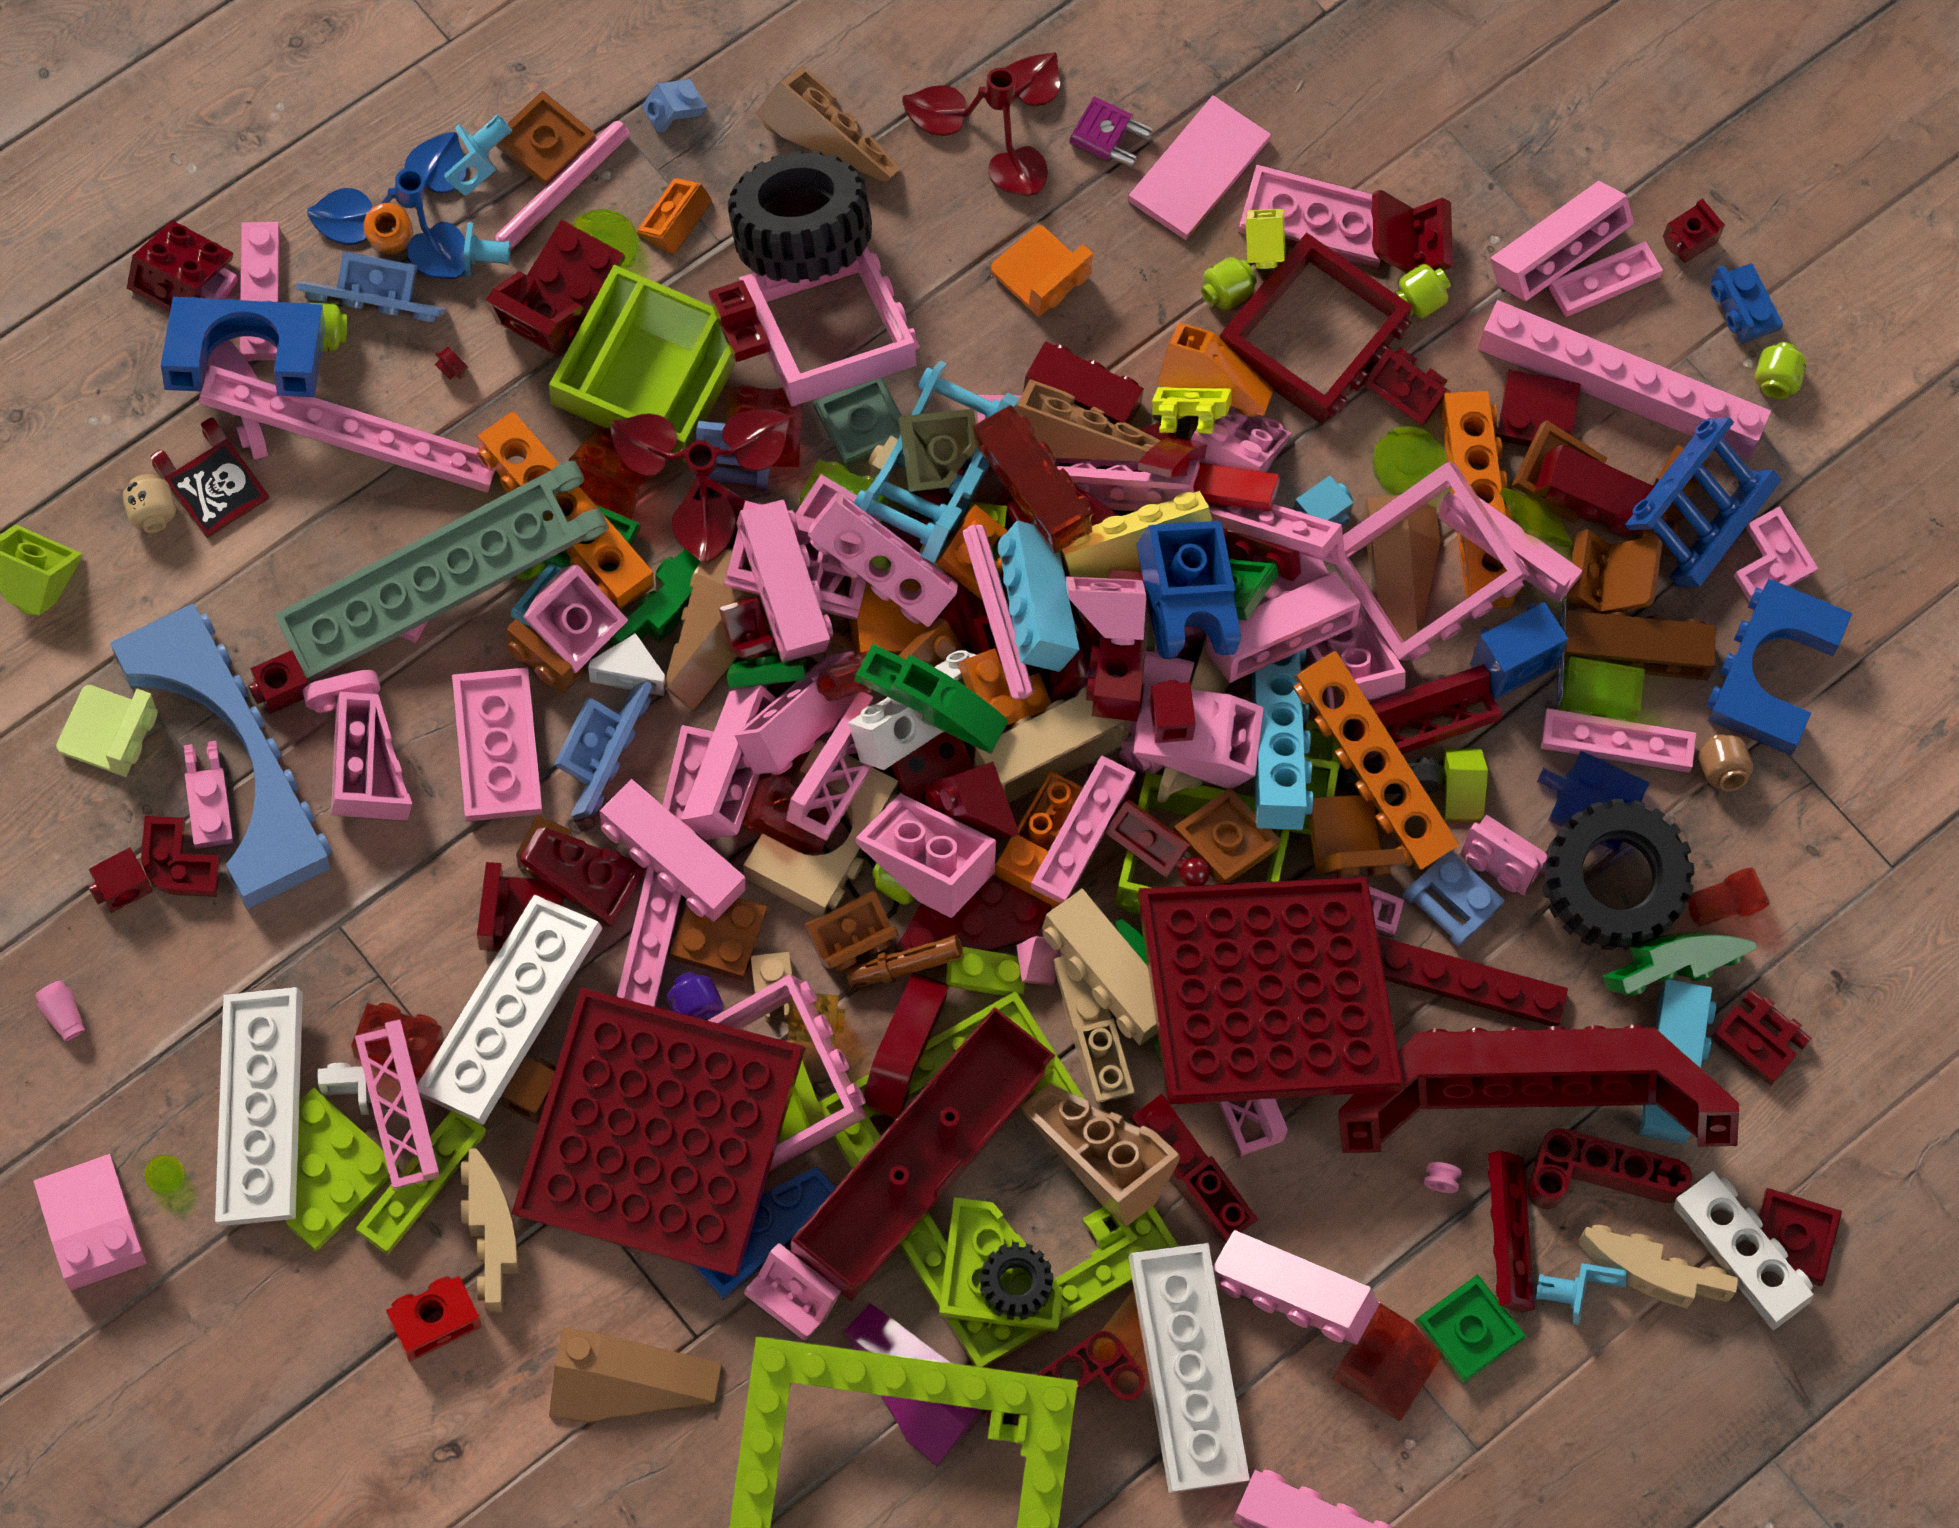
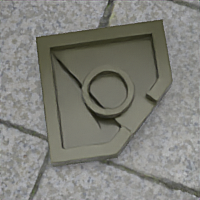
M974 409L899 417L909 492L949 487L957 477V472L964 462L972 456L979 446Z

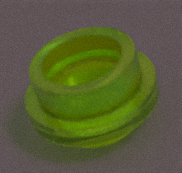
M159 1155L147 1164L144 1177L148 1187L155 1193L170 1194L178 1190L183 1184L185 1170L182 1163L176 1157Z

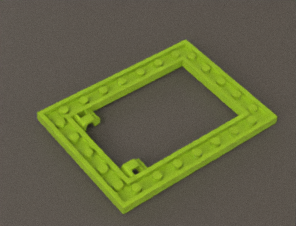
M1016 991L930 1039L913 1076L907 1100L920 1093L989 1012L996 1007L1056 1055L1052 1071L1032 1094L1035 1095L1048 1084H1052L1085 1099ZM869 1074L854 1082L861 1090L863 1096ZM837 1092L818 1102L824 1119L844 1108ZM863 1108L867 1118L832 1136L852 1169L881 1137L872 1120L882 1114ZM1104 1206L1082 1219L1086 1230L1093 1234L1098 1249L1089 1254L1091 1258L1055 1278L1063 1289L1059 1325L1132 1283L1128 1257L1131 1253L1179 1247L1154 1206L1127 1227H1124ZM928 1213L900 1247L939 1309L948 1244ZM1112 1218L1117 1226V1229L1112 1232L1109 1231L1104 1223ZM944 1317L970 1361L977 1367L986 1368L1048 1332L1045 1330Z
M756 1336L729 1528H771L791 1383L992 1410L988 1439L1021 1443L1020 1456L1026 1457L1017 1528H1058L1077 1380ZM1004 1412L1020 1414L1018 1426L1002 1424Z

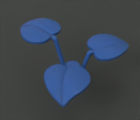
M456 132L435 136L414 148L406 158L404 169L396 175L395 188H389L388 194L380 203H390L395 198L398 204L405 208L415 207L423 233L414 235L408 243V260L410 264L417 265L419 273L435 278L456 279L461 277L465 271V238L456 226L449 222H439L429 229L422 203L424 190L427 186L436 193H448L456 189L444 177V174L464 157ZM464 169L458 177V179L462 182L464 181L466 176V169ZM338 189L327 194L317 204L308 208L307 215L314 227L326 238L336 243L354 245L367 240L363 224L367 213L371 210V201L364 193L357 189Z

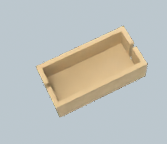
M1085 686L1078 692V696L1066 702L1064 699L1050 704L1045 709V713L1033 719L1031 716H1027L1013 724L1011 730L1001 734L992 754L976 747L974 767L994 762L1009 805L1039 791L1050 771L1066 777L1099 760L1101 755L1105 757L1119 750L1121 742L1128 738L1131 721L1091 716L1093 701L1086 700L1087 686Z

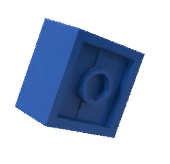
M1545 602L1537 606L1534 603L1529 604L1526 612L1491 630L1487 627L1481 629L1480 638L1477 646L1474 648L1470 666L1473 668L1482 664L1485 665L1490 673L1489 692L1494 700L1557 668L1569 638Z

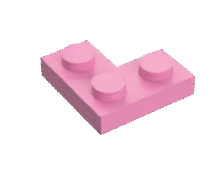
M1779 506L1748 523L1746 526L1747 531L1763 557L1738 570L1734 574V578L1750 602L1755 588L1763 589L1768 578L1791 587L1816 573L1819 568Z

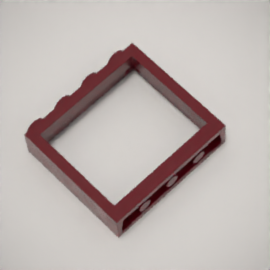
M1306 232L1287 254L1284 262H1281L1221 332L1220 338L1274 388L1275 392L1323 425L1331 414L1335 416L1338 412L1341 413L1348 402L1346 396L1352 389L1355 391L1361 389L1364 385L1362 383L1369 375L1367 371L1374 363L1376 364L1387 348L1391 349L1389 345L1395 337L1399 340L1404 337L1405 331L1412 324L1409 320L1412 305ZM1309 263L1318 267L1389 317L1325 395L1245 340Z

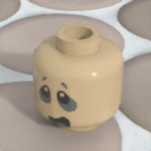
M144 474L131 479L129 485L123 491V503L129 523L135 528L144 529L148 533L159 532L166 528V524L176 514V506L170 485L167 481L158 478L154 474Z

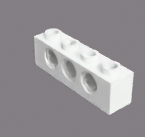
M962 650L953 652L935 668L965 686L957 662L975 656V654ZM889 697L876 705L866 707L859 716L848 722L860 762L882 770L893 765L944 731L922 721L924 714Z
M1712 1171L1677 1197L1674 1209L1719 1265L1729 1272L1728 1275L1739 1277L1737 1287L1774 1331L1811 1303L1814 1295L1811 1291L1813 1285L1802 1270L1797 1269L1795 1271L1786 1261L1788 1254L1783 1246L1775 1238L1769 1240L1760 1229L1763 1227V1224L1757 1214L1749 1207L1744 1209L1735 1197L1738 1196V1193L1731 1182L1725 1177L1719 1179L1715 1172ZM1717 1210L1726 1211L1731 1216L1732 1222L1727 1225H1718L1712 1220L1711 1213ZM1740 1241H1749L1756 1246L1757 1252L1752 1256H1744L1737 1251L1735 1245ZM1768 1271L1775 1272L1780 1276L1782 1284L1777 1287H1769L1762 1282L1761 1275Z

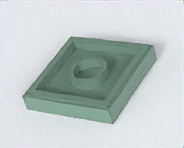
M882 377L838 391L813 402V408L844 468L870 458L874 449L879 444L884 446L890 436L899 439L901 436L899 417H902Z

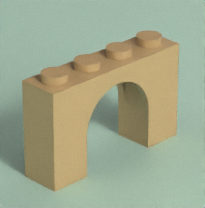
M817 740L815 747L811 750L799 770V785L826 743ZM849 755L843 757L847 769L863 766L864 764ZM872 768L845 811L851 822V833L839 848L830 853L816 856L802 854L762 834L743 865L745 879L817 917L836 909L845 898L846 891L843 888L848 878L853 880L857 878L865 861L861 858L864 850L856 844V837L898 796L899 781ZM843 779L826 784L830 796L843 794L847 791Z

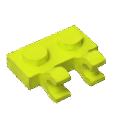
M1158 387L1152 399V415L1162 416L1159 432L1175 433L1177 419L1184 416H1198L1197 434H1212L1214 420L1227 416L1232 403L1231 389Z

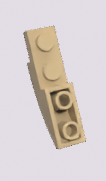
M1065 956L1054 958L1053 965L1063 997V1009L1095 1102L1100 1103L1134 1094V1088L1114 1018L1111 1019L1108 1008L1104 1009L1096 1002L1092 995V988L1085 979H1078L1071 972L1067 964L1068 959Z
M477 1148L469 1149V1161L461 1162L462 1185H469V1200H461L462 1224H469L471 1236H485V1238H477L478 1262H485V1276L477 1277L478 1301L485 1300L487 1313H503V1274L519 1273L518 1252L513 1223L507 1201L497 1178Z
M1593 1225L1592 1228L1586 1227L1580 1236L1578 1245L1597 1264L1603 1267L1627 1271L1628 1286L1663 1302L1688 1308L1695 1295L1729 1302L1736 1293L1739 1277L1730 1276L1727 1270L1719 1267H1706L1705 1270L1691 1267L1688 1261L1680 1258L1661 1260L1664 1244L1655 1243L1654 1239L1650 1236L1643 1234H1632L1630 1237L1616 1234L1613 1228L1604 1225Z

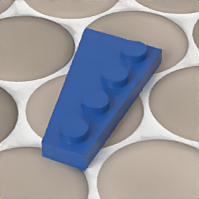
M816 1166L762 1195L738 1278L694 1265L692 1267L718 1296L725 1300L763 1267L770 1251L778 1243L785 1248L791 1244V1239L836 1187Z

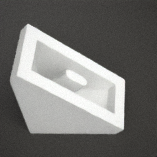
M636 633L590 660L588 667L590 682L631 690L634 686L647 681L652 684L650 694L664 696L665 674Z

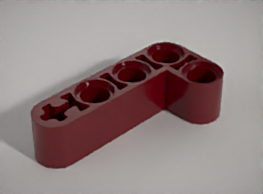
M914 972L912 973L873 1060L864 1092L865 1104L862 1105L863 1108L897 1119L903 1112L913 1076L944 1007L950 988L949 985Z
M1556 1128L1550 1130L1545 1135L1537 1150L1528 1195L1535 1206L1541 1209L1554 1208L1561 1202L1569 1187L1570 1179L1573 1178L1662 1203H1674L1676 1198L1683 1194L1690 1186L1692 1172L1685 1162L1676 1158L1575 1131ZM1548 1145H1560L1565 1150L1566 1156L1556 1157L1552 1155ZM1595 1154L1599 1156L1604 1166L1599 1168L1590 1165L1586 1155ZM1632 1164L1637 1166L1642 1173V1177L1634 1178L1629 1176L1625 1171L1624 1165ZM1653 1171H1655L1656 1173L1654 1174V1176H1653V1178H1652V1179H1655V1180H1654L1653 1182H1651V1181H1649V1178L1651 1177ZM1667 1176L1674 1177L1673 1183L1676 1185L1675 1187L1669 1185ZM1549 1180L1553 1182L1558 1192L1554 1194L1544 1192L1540 1186V1181Z
M1098 1331L1035 1374L1061 1378L1062 1367L1068 1362H1077L1083 1368V1376L1077 1383L1076 1393L1100 1376L1118 1399L1125 1402L1139 1399L1146 1389V1378L1121 1340L1109 1331ZM1101 1339H1110L1116 1345L1115 1355L1107 1361H1101L1094 1355V1346ZM1124 1372H1133L1139 1378L1138 1389L1131 1394L1121 1393L1117 1388V1379ZM989 1410L987 1414L988 1426H990L992 1410ZM1017 1414L1012 1419L1013 1424L1018 1426L1020 1414Z

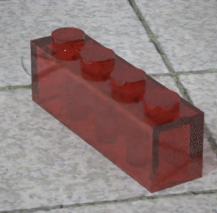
M1009 405L973 425L977 448L1053 554L1073 544L1078 538L1093 532L1091 516L1094 515L1089 501L1084 495L1077 496L1073 490L1074 484L1070 475L1064 468L1059 470L1053 462L1054 456L1045 441L1039 443L1033 435L1035 434L1033 425L1025 414L1019 416L1014 407Z

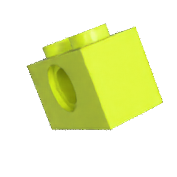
M1284 209L1248 210L1247 263H1255L1257 269L1278 267V262H1284L1285 260Z

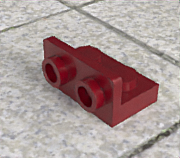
M1400 347L1397 353L1387 348L1362 384L1424 427L1443 400L1444 394L1451 393L1449 389L1444 387L1448 380L1431 368L1427 373H1424L1414 366L1418 359Z

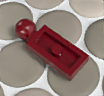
M1131 800L1125 801L1105 830L1107 835L1166 878L1172 874L1174 869H1177L1180 880L1186 886L1204 885L1209 879L1210 870L1204 860L1197 857L1187 858L1184 856L1191 844Z

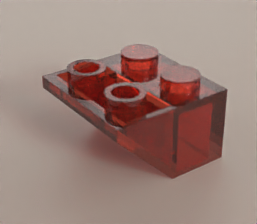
M1379 1302V1306L1358 1344H1352L1332 1379L1401 1422L1442 1355L1413 1323Z

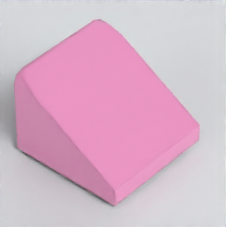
M1039 936L1032 937L1016 945L1022 982L1048 986L1055 984L1056 972L1053 960L1061 956L1060 949L1054 950L1044 937Z

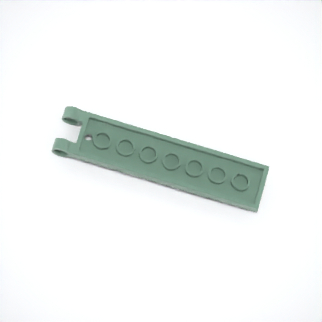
M567 461L556 466L540 477L274 614L307 681L310 683L581 541L593 540L604 534L609 526L600 509L584 512L576 519L568 522L555 496L557 493L571 491L584 482V477L576 461ZM548 512L553 513V518L550 521L544 520L545 514Z

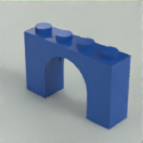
M173 297L160 365L164 389L201 392L208 358L212 351L229 339L251 336L264 339L277 348L274 367L277 396L315 397L325 335L323 305Z
M1768 578L1763 589L1756 587L1747 607L1754 610L1750 621H1741L1734 641L1740 643L1735 655L1728 653L1720 671V674L1725 675L1726 678L1721 688L1714 686L1706 707L1712 709L1708 721L1792 756L1799 744L1811 712L1767 693L1755 678L1752 666L1753 654L1761 645L1769 641L1789 639L1833 657L1853 613Z

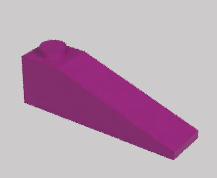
M871 1303L844 1331L845 1337L854 1350L951 1363ZM881 1395L885 1405L890 1409L900 1426L906 1441L936 1467L939 1466L988 1411Z

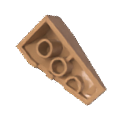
M1400 495L1367 497L1362 513V521ZM1428 504L1423 505L1366 545L1373 595L1404 642L1423 629L1440 546L1436 507Z
M1048 1084L1020 1106V1110L1100 1204L1124 1227H1127L1156 1204L1180 1160L1179 1154L1155 1131L1145 1126L1138 1128L1123 1120L1122 1116L1114 1112L1108 1114L1090 1106L1089 1101L1052 1084Z

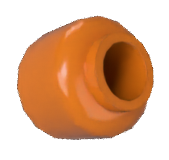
M382 203L371 208L363 224L364 234L372 248L386 255L398 254L405 250L414 234L413 224L406 211L399 205L392 203Z

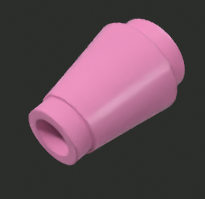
M63 980L56 981L35 994L38 1001L36 1007L59 1035L62 1036L65 1042L85 1032L71 987H66Z

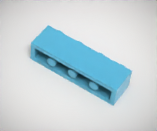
M1016 521L1008 532L1000 538L998 553L1001 557L1004 573L1003 581L1007 588L1009 612L1012 615L1015 643L1018 647L1020 662L1060 672L1079 651L1070 600L1067 594L1056 530Z
M1670 979L1666 980L1659 991L1654 1028L1701 1068L1702 1060L1707 1061L1711 1047V1038L1705 1037L1707 1024L1712 1025L1716 1011V1002L1710 1001L1712 988ZM1643 1105L1638 1136L1679 1144L1686 1143L1691 1135L1688 1130L1657 1105Z

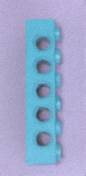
M1306 649L1251 673L1252 703L1263 707L1255 774L1256 828L1303 830L1305 814H1312L1313 792L1306 791V784L1311 783L1312 765L1311 761H1305L1304 753H1309L1310 731L1303 730V723H1308L1309 704L1305 706L1293 689V686L1298 684L1293 676L1301 672L1300 664H1305Z

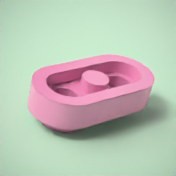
M360 670L313 682L307 685L302 693L308 709L315 710L317 713H327L336 709L340 691L377 694L381 687L375 671Z
M1136 733L1121 742L1122 751L1119 752V756L1122 762H1126L1128 769L1132 771L1135 769L1140 774H1146V772L1155 774L1165 767L1133 754Z

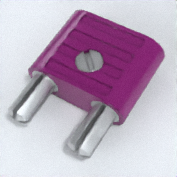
M1094 96L1075 127L1069 144L1107 162L1114 159L1132 168L1136 163L1137 157L1118 148L1127 131L1148 140L1152 135L1153 129L1134 120L1133 114Z

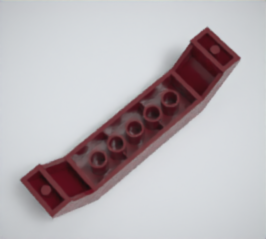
M1592 1025L1584 1029H1566L1560 1026H1551L1545 1030H1526L1522 1027H1511L1505 1031H1487L1483 1028H1471L1459 1032H1448L1444 1029L1417 1032L1398 1051L1404 1084L1402 1091L1354 1094L1339 1109L1342 1153L1381 1152V1143L1420 1109L1657 1105L1697 1138L1698 1147L1738 1145L1739 1102L1656 1028H1646L1642 1025H1628L1624 1028L1607 1029L1603 1026Z

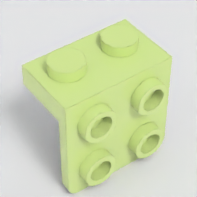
M93 685L84 686L56 744L58 752L67 757L126 777L131 765L135 764L140 756L142 741L147 730L150 731L157 718L158 710L155 707L151 693L136 689L133 698L129 699Z

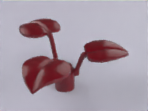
M1056 52L1034 55L1016 61L1006 68L992 69L987 75L986 87H979L978 94L966 109L965 97L956 88L950 86H931L910 95H903L902 103L910 120L924 132L936 136H949L958 133L962 129V117L970 116L980 101L985 98L992 109L1003 110L1005 143L1008 152L996 154L990 160L988 175L992 183L1004 192L1022 196L1037 195L1045 187L1048 170L1043 155L1031 146H1024L1015 151L1013 149L1010 105L1013 99L1019 97L1021 102L1029 106L1045 105L1056 98L1060 89Z
M749 410L736 414L726 422L722 429L723 441L730 447L728 450L720 449V447L714 448L710 443L699 440L691 443L687 449L684 448L680 452L670 453L677 444L676 431L668 419L651 413L612 421L611 435L616 452L622 462L631 471L639 475L655 476L662 472L666 459L674 461L686 458L687 468L690 473L699 477L701 501L688 499L682 502L673 514L672 529L675 538L683 548L700 562H709L724 551L735 530V514L729 502L723 498L708 500L706 476H709L715 470L717 465L716 457H730L735 454L738 464L747 470L760 471L771 467L777 462L783 452L789 417L772 410Z

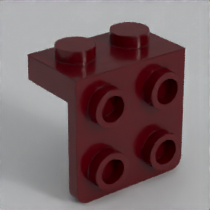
M1383 190L1373 192L1371 208L1373 217L1372 248L1378 258L1406 274L1422 264H1427L1434 271L1439 268L1444 271L1453 267L1450 201L1442 197L1412 208Z

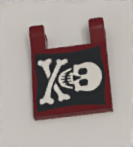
M212 417L203 421L201 427L203 436L213 447L176 470L163 449H159L151 454L152 466L167 481L173 493L206 538L270 499L268 493L229 442L217 421Z

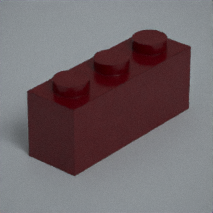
M1047 341L1042 345L1026 373L1023 389L1024 392L1031 379L1062 390L1075 397L1073 404L1085 410L1096 407L1104 411V416L1108 422L1114 425L1120 422L1131 424L1141 406L1144 388L1140 387L1132 378L1117 376L1107 371L1102 364L1093 360L1086 361L1074 355L1067 347L1060 344L1053 345Z
M1562 444L1546 453L1534 493L1545 497V501L1552 506L1567 507L1578 512V517L1583 520L1600 522L1609 526V530L1614 534L1631 536L1642 530H1628L1625 524L1633 515L1634 507L1641 500L1645 499L1655 486Z

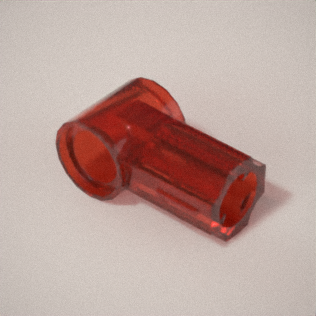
M868 651L848 656V661L820 669L819 677L816 679L818 692L823 694L827 701L839 700L862 691L865 693L873 692L874 690L854 681L856 673Z
M1752 867L1729 875L1722 883L1693 892L1691 897L1687 899L1690 915L1699 927L1738 914V917H1746L1763 910L1770 904L1760 879Z

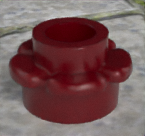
M448 346L440 354L438 352L435 353L439 360L434 365L449 380L455 375L459 379L463 378L461 374L468 366Z

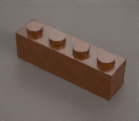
M1587 608L1566 611L1565 634L1569 639L1564 648V667L1708 681L1715 667L1716 625L1705 624L1704 621L1699 619H1688L1684 622L1671 621L1659 615L1641 618L1631 617L1630 614L1625 612L1600 614L1594 613Z

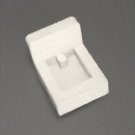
M332 1063L327 1068L318 1069V1085L323 1096L358 1094L361 1115H369L371 1099L362 1066L351 1067L348 1063Z

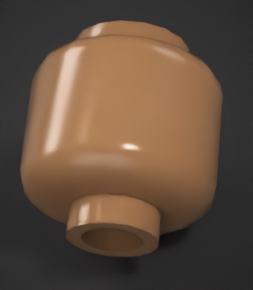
M1714 735L1708 739L1698 755L1699 763L1707 782L1713 788L1726 792L1742 788L1748 782L1754 770L1753 761L1745 742L1737 736Z

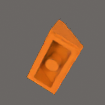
M674 178L636 233L666 252L675 254L711 204V197L701 183Z

